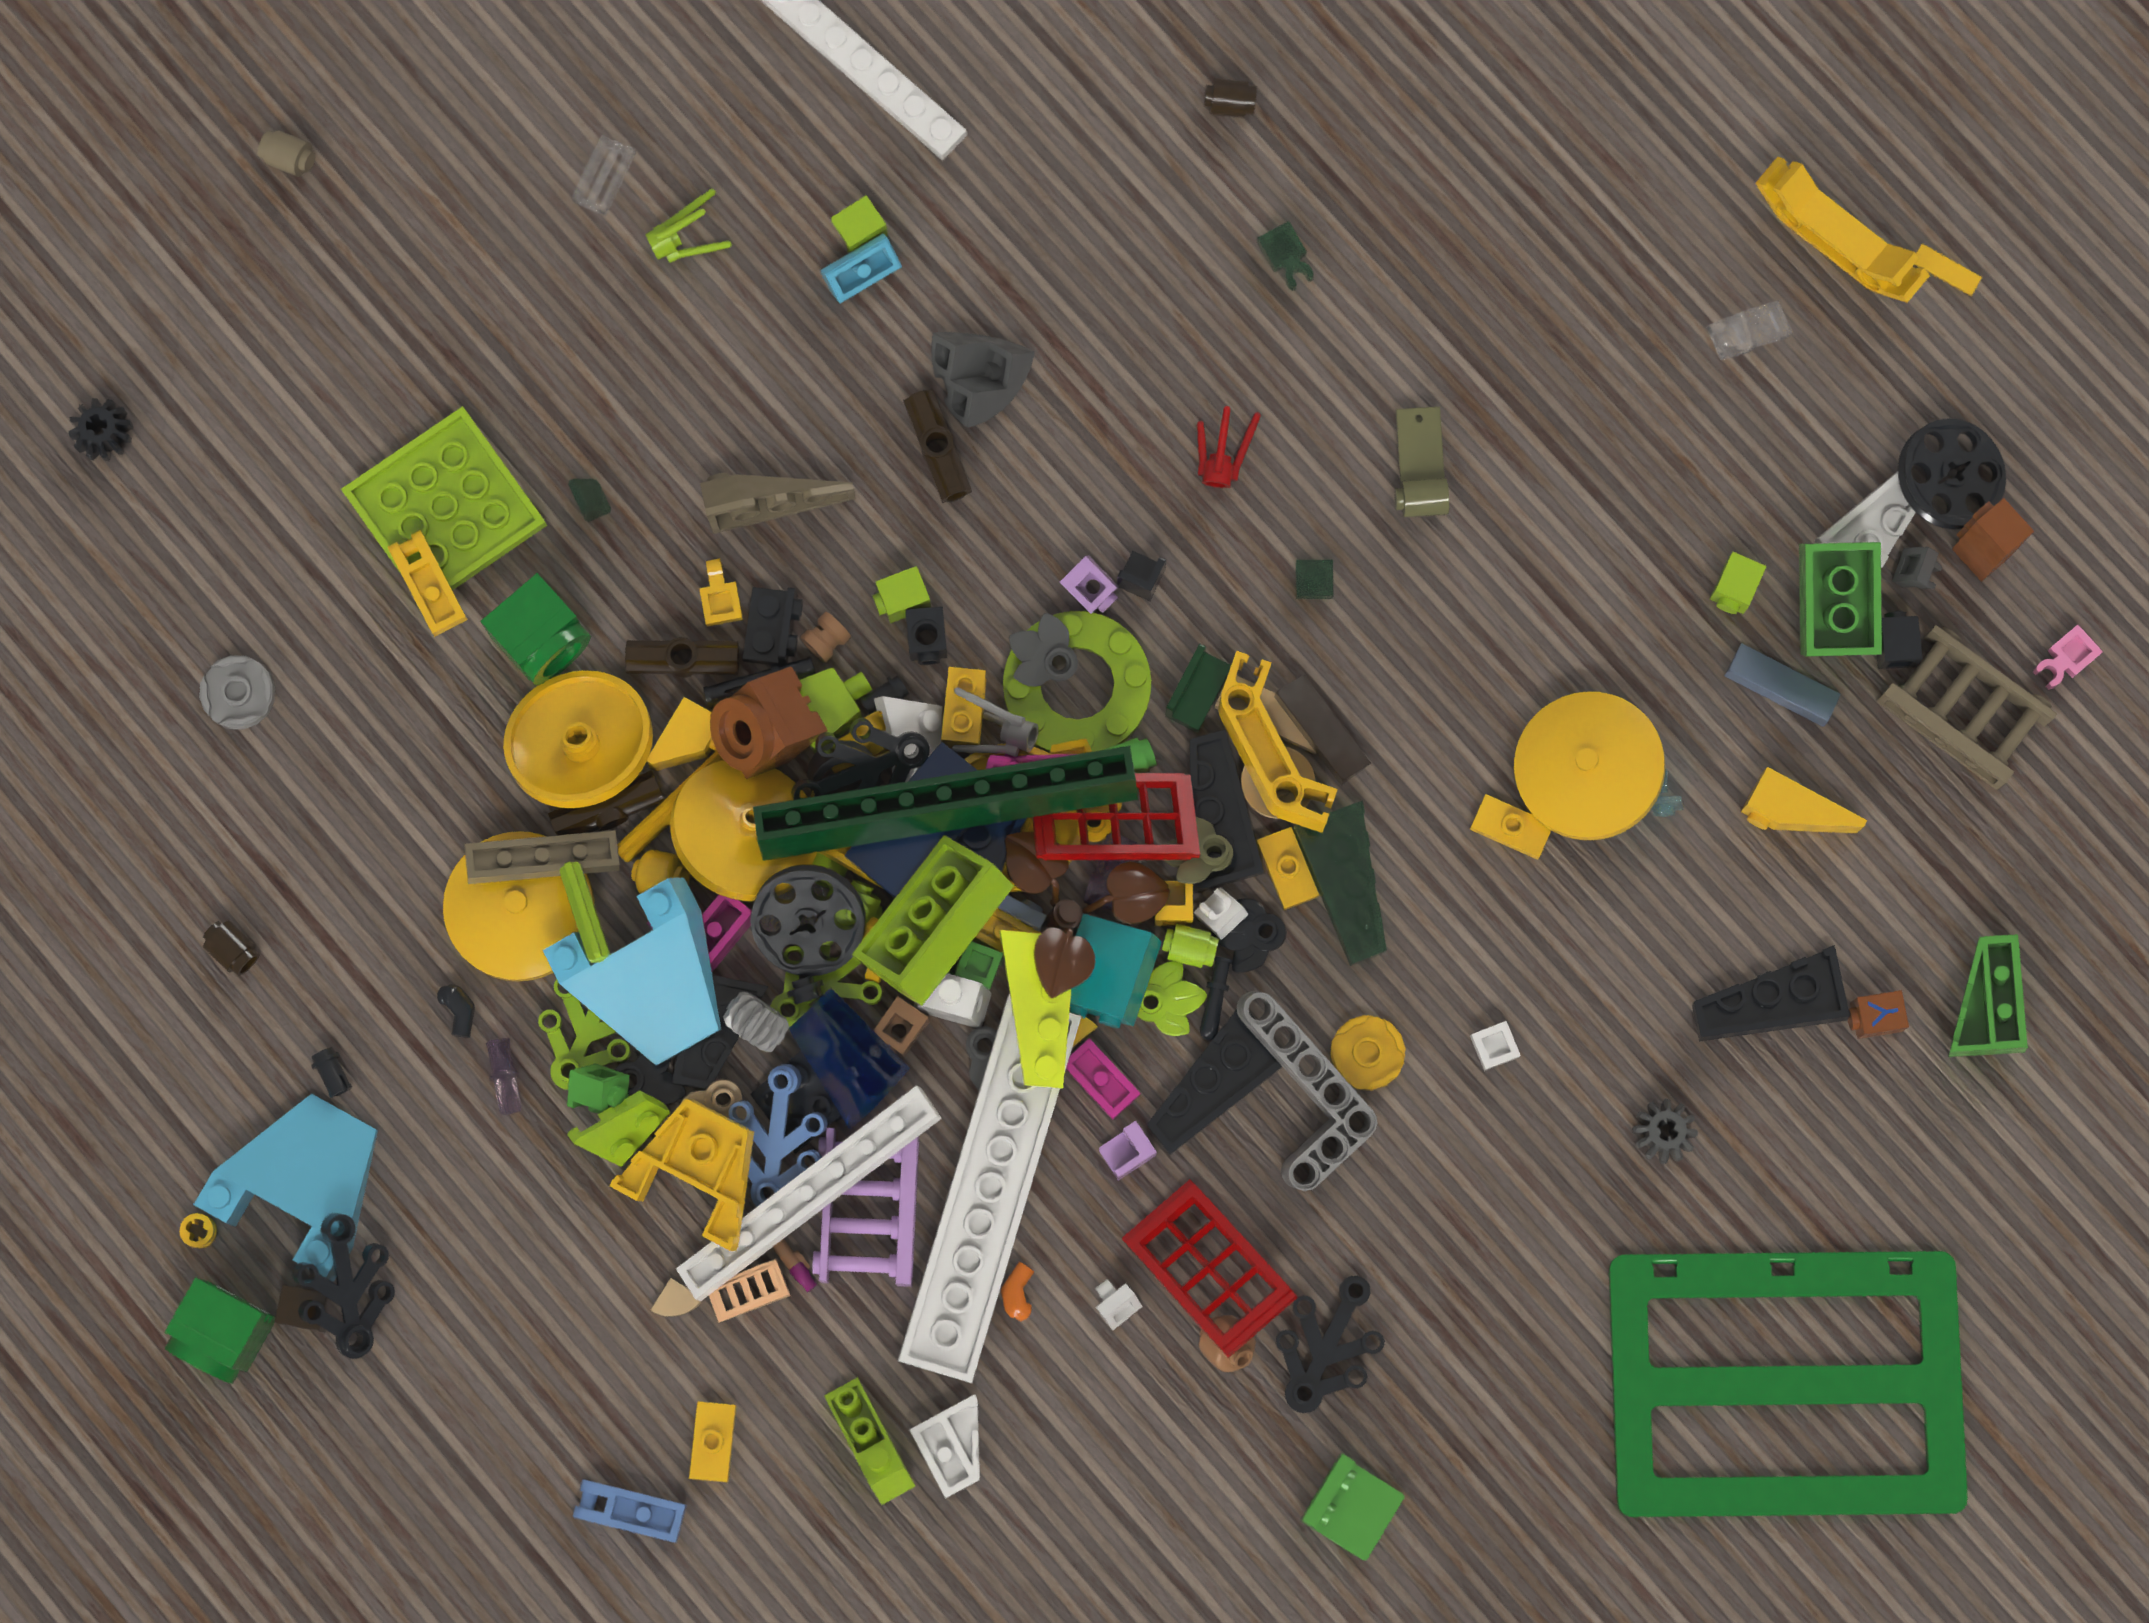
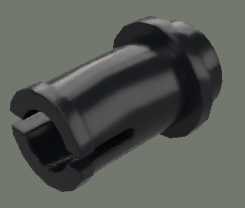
M898 675L892 679L890 676L887 677L888 682L860 698L869 715L877 711L874 698L885 696L904 700V697L909 695Z
M332 1047L324 1049L311 1057L314 1062L311 1067L318 1070L330 1098L337 1097L352 1089V1085L349 1083L338 1061L340 1057L339 1052L334 1053Z

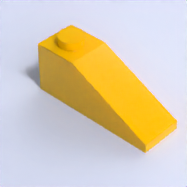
M1769 767L1761 773L1741 810V813L1748 816L1747 821L1764 830L1769 827L1773 830L1858 833L1867 822L1866 819Z

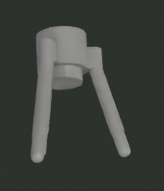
M957 687L954 689L956 695L993 713L986 712L983 714V718L1002 726L1000 738L1001 741L1006 742V745H954L952 747L954 752L997 753L1017 757L1020 750L1030 752L1033 749L1038 736V725L1036 723L1026 721L1025 717L1012 714Z

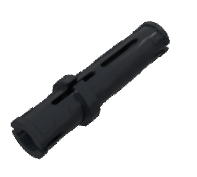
M811 656L783 665H779L778 662L770 664L771 668L703 687L709 709H713L718 702L733 696L737 692L726 693L727 691L743 687L749 681L792 666L799 680L816 674Z

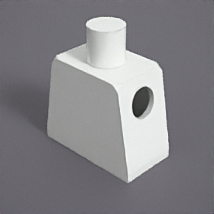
M947 973L923 1006L915 1002L914 1007L927 1015L978 1028L983 1026L992 993L982 983Z

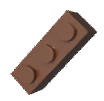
M2005 498L1995 506L1989 501L1956 534L1960 540L1952 550L1982 582L2007 561L2034 533V530Z

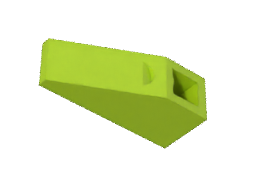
M858 1377L824 1395L862 1472L881 1505L914 1488L915 1484Z

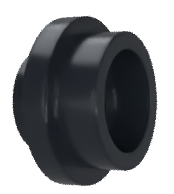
M811 975L791 982L793 990L787 992L788 997L792 996L794 1004L797 1005L823 996L821 986L824 983L822 980L815 982Z

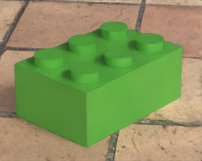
M1881 542L1799 544L1800 655H1882Z

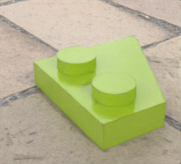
M638 1091L624 1099L616 1107H610L599 1113L598 1117L601 1121L582 1132L576 1126L567 1135L573 1144L622 1167L671 1112L665 1103L642 1091Z

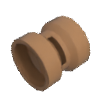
M825 611L817 619L818 626L812 630L807 629L799 637L802 643L823 663H827L833 657V650L837 645H845L852 638L846 628L835 617Z

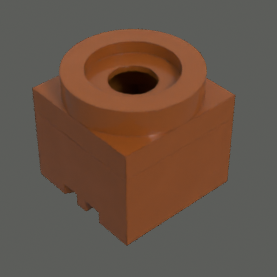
M792 666L749 681L733 696L718 702L712 714H710V731L717 752L729 766L742 771L746 779L789 763L814 743L820 734L828 731L818 712L810 711L807 705L811 702L809 696L802 697L800 694L802 684Z

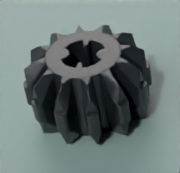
M92 398L90 409H87L84 405H79L78 409L82 415L81 417H70V422L75 428L68 431L69 437L72 440H76L75 449L79 453L86 451V456L90 460H95L100 454L104 461H109L111 451L113 450L118 455H123L124 451L120 444L132 443V438L126 433L133 429V423L125 419L128 414L123 407L116 408V404L110 399H107L101 405L98 399ZM105 424L107 428H102L104 432L97 435L95 431L100 432L98 427Z

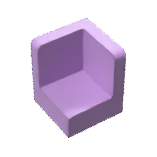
M1137 1121L1123 1128L1122 1133L1099 1148L1100 1154L1118 1181L1154 1158L1157 1154Z

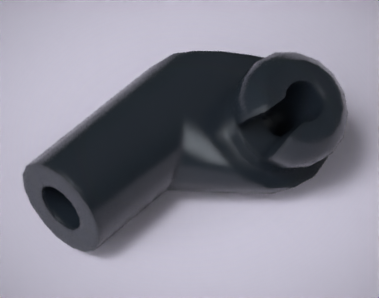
M455 984L442 986L438 990L437 999L441 1005H446L454 1014L451 1035L470 1038L475 1011L473 1001L461 987Z

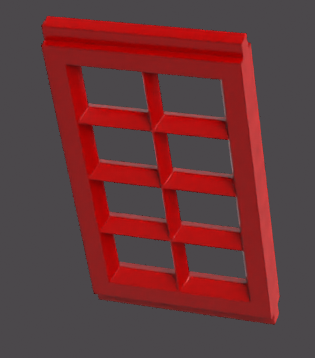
M1135 773L1142 813H1118L1116 803L1109 804V813H1086L1085 809H1079L1077 813H1054L1032 817L1036 858H1043V860H1191V858H1199L1200 847L1191 775H1184V773ZM1147 788H1171L1174 813H1150ZM1054 820H1078L1081 845H1057ZM1087 820H1110L1113 845H1089ZM1119 820H1142L1145 845H1122ZM1151 820H1174L1177 845H1154Z
M1191 1179L1121 1238L1227 1358L1233 1355L1298 1298L1285 1281ZM1195 1204L1209 1221L1187 1239L1173 1222ZM1216 1227L1231 1244L1208 1262L1194 1244ZM1165 1228H1168L1182 1245L1160 1263L1146 1245ZM1188 1250L1203 1268L1181 1286L1167 1268ZM1237 1250L1252 1267L1234 1283L1229 1285L1215 1268ZM1258 1273L1273 1291L1251 1309L1236 1291ZM1210 1274L1224 1291L1202 1309L1187 1292L1206 1275ZM1231 1297L1245 1315L1223 1333L1208 1315Z

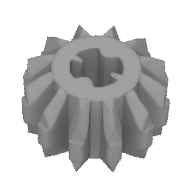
M740 992L735 999H732L727 1007L728 1010L723 1016L726 1026L742 1039L765 1052H772L777 1045H780L786 1036L785 1033L789 1029V1024L785 1017L770 1005L748 992Z

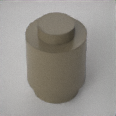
M269 130L260 140L258 156L264 159L267 165L297 177L303 175L304 172H309L313 167L315 153L310 142L280 130L275 132Z

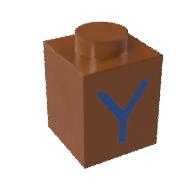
M1902 990L1857 997L1850 1002L1851 1008H1848L1850 1013L1848 1024L1851 1031L1856 1030L1857 1039L1899 1033L1909 1028Z

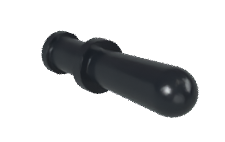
M1215 956L1212 980L1207 982L1206 985L1210 989L1200 1025V1035L1205 1040L1214 1039L1219 1030L1224 991L1228 992L1229 986L1226 985L1230 964L1233 961L1228 958Z

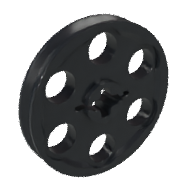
M1947 418L1925 425L1906 441L1899 457L1898 478L1906 501L1922 519L1937 527L1945 529L1964 528V525L1975 514L1970 512L1965 505V499L1968 495L1975 497L1979 501L1980 508L1989 501L1995 506L2003 498L2006 486V470L2002 455L1993 440L1982 429L1967 421ZM1926 434H1930L1937 439L1939 443L1937 452H1931L1926 448L1924 444ZM1959 434L1967 435L1972 441V450L1970 452L1963 451L1959 447L1957 441ZM1966 464L1963 469L1957 472L1954 478H1949L1941 484L1938 483V481L1947 476L1951 469H1956ZM1980 464L1986 465L1991 469L1993 474L1991 482H1985L1980 478L1978 474ZM1914 465L1920 466L1925 471V483L1921 484L1913 479L1911 469ZM1934 496H1939L1945 501L1947 506L1945 514H1939L1933 509L1932 498Z
M810 864L791 866L770 877L759 890L751 912L752 935L762 954L778 968L800 976L824 975L845 965L853 957L852 953L861 943L866 923L864 905L855 887L839 873L826 867ZM818 880H825L833 886L834 892L828 897H821L815 894L812 885ZM781 883H788L794 887L796 895L789 900L781 899L777 896L775 887ZM842 909L850 910L855 914L856 922L850 926H843L838 923L835 914ZM802 914H804L808 918L812 916H817L814 923V927H812L809 923L805 925L801 924L798 927L803 917ZM766 915H773L780 920L781 928L774 932L767 931L762 927L760 920ZM827 941L836 942L840 946L842 953L835 958L827 957L822 953L821 945ZM789 944L800 946L804 951L803 958L795 961L788 959L784 955V947Z

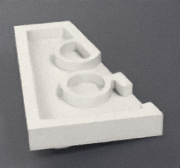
M1898 471L1814 541L1816 543L1881 542L1882 568L1899 536H1902L1916 513L1902 493Z

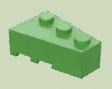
M2018 934L1979 937L1948 1057L2025 1053L2028 1044Z

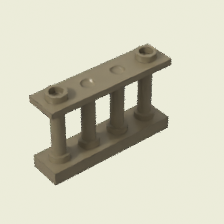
M1935 625L1924 638L1933 647L1906 683L1897 686L1892 682L1877 702L1993 788L1999 790L2014 773L2013 770L2007 767L2009 765L2007 760L2037 721L2045 727L2056 717L2057 713L2051 709L2052 705L2044 697L2038 694L2031 695L1961 644V639L1955 632L1946 627L1940 628ZM1946 655L1962 666L1963 669L1935 707L1927 708L1916 700L1918 698L1916 693ZM1977 677L1992 688L1993 692L1964 730L1960 729L1958 731L1947 723L1948 718L1946 716L1974 678ZM2005 699H2007L2024 713L1996 751L1988 753L1977 745L1978 740L1976 738Z

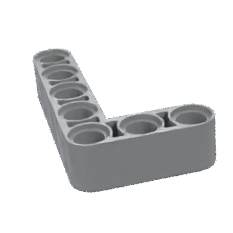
M1247 992L1241 996L1236 1008L1239 1018L1329 1118L1327 1122L1284 1161L1281 1168L1282 1178L1287 1185L1302 1191L1312 1190L1374 1133L1377 1127V1116L1273 997L1263 992ZM1256 998L1261 999L1265 1005L1264 1014L1259 1019H1253L1248 1009L1249 1004ZM1284 1026L1289 1031L1290 1039L1287 1045L1278 1047L1274 1042V1033L1278 1028ZM1305 1055H1310L1314 1059V1070L1309 1075L1304 1076L1299 1070V1062ZM1335 1083L1339 1088L1340 1094L1335 1102L1329 1104L1324 1098V1090L1327 1085ZM1360 1111L1364 1116V1125L1360 1130L1354 1132L1349 1126V1119L1354 1112ZM1328 1137H1333L1337 1143V1149L1332 1156L1325 1157L1321 1150L1322 1142ZM1305 1162L1309 1167V1176L1305 1181L1298 1183L1294 1179L1293 1172L1298 1164Z

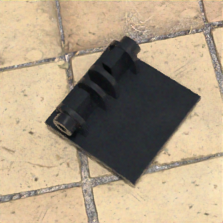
M804 1049L786 1063L795 1066L799 1070L801 1084L795 1092L790 1094L785 1137L802 1125V1120L810 1113L819 1112L823 1114L827 1120V1127L834 1121L838 1122L848 1114L847 1110L849 1108L846 1103L843 1102L825 1075L822 1074ZM779 1074L777 1083L780 1087L786 1088L788 1079L785 1075ZM767 1079L750 1095L770 1120L774 1092L770 1089ZM812 1117L809 1120V1126L812 1130L818 1131L820 1122ZM811 1136L804 1143H802L800 1146L794 1149V1154L798 1153L816 1136Z

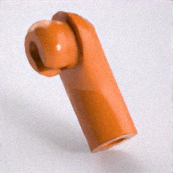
M1020 1261L1003 1284L1001 1296L1004 1310L1009 1317H1015L1018 1321H1023L1032 1312V1306L1026 1302L1023 1288L1034 1274V1271Z

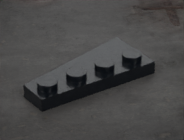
M1226 729L1190 739V775L1195 815L1210 822L1214 827L1216 835H1220L1228 840L1233 848V859L1230 865L1221 871H1212L1205 880L1193 884V893L1266 874ZM1210 852L1208 854L1211 858L1221 856L1218 852Z

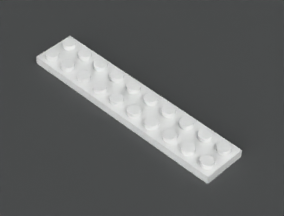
M1010 994L1005 1003L898 1358L900 1362L970 1383L973 1381L1060 1090L1059 1088L1024 1085ZM1069 1013L1065 1070L1082 1017Z

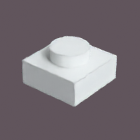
M1507 1021L1470 1036L1484 1071L1521 1056Z

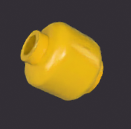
M649 850L644 853L640 860L637 859L634 862L631 872L632 880L635 881L637 891L640 894L667 878H685L688 885L690 881V873L683 866L677 854L659 850Z

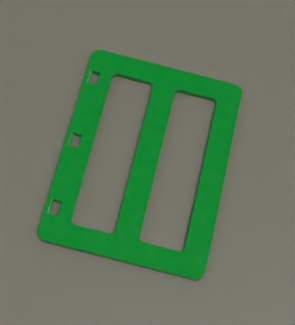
M1943 1251L1629 1254L1617 1256L1611 1261L1609 1265L1616 1496L1617 1506L1622 1514L1628 1517L1955 1514L1961 1512L1966 1507L1968 1493L1956 1263L1950 1254ZM1911 1261V1274L1890 1275L1888 1262ZM1770 1263H1794L1793 1276H1772ZM1652 1264H1676L1675 1277H1654V1267ZM1913 1296L1919 1302L1921 1361L1917 1365L1654 1367L1649 1361L1647 1304L1651 1299ZM1920 1404L1924 1409L1927 1470L1922 1475L1659 1478L1653 1471L1651 1412L1656 1406Z

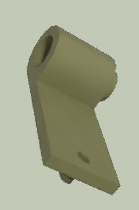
M1440 407L1396 409L1400 488H1395L1394 490L1396 511L1402 510L1403 517L1448 515L1449 489L1447 479L1444 478Z

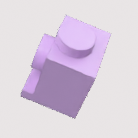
M1089 555L1085 556L1060 581L1090 614L1094 613L1097 609L1104 613L1118 599L1114 592L1119 586ZM1092 579L1097 580L1100 584V590L1096 594H1092L1087 590V583Z

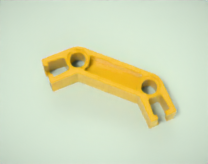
M1777 157L1755 182L1775 215L1785 225L1870 291L1908 303L1930 277L1925 268L1913 267L1919 259L1914 251L1888 244L1821 192L1802 163L1792 162L1787 166L1784 158Z
M1236 651L1221 693L1218 706L1219 716L1269 812L1279 819L1323 833L1329 813L1323 812L1321 815L1301 806L1302 799L1307 798L1326 803L1325 807L1331 809L1338 789L1300 776L1260 699L1272 662L1261 660L1259 668L1256 667L1253 673L1255 676H1258L1255 686L1250 687L1245 683H1238L1236 681L1237 671L1242 670L1244 662L1247 663L1250 656ZM1233 698H1240L1246 702L1247 708L1235 710L1229 705L1228 701ZM1282 789L1289 790L1295 796V800L1289 803L1282 802L1278 799L1276 792Z

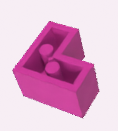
M718 895L702 914L712 972L751 926L752 910L739 900ZM648 921L646 924L648 925L650 930L653 931V928L650 922Z

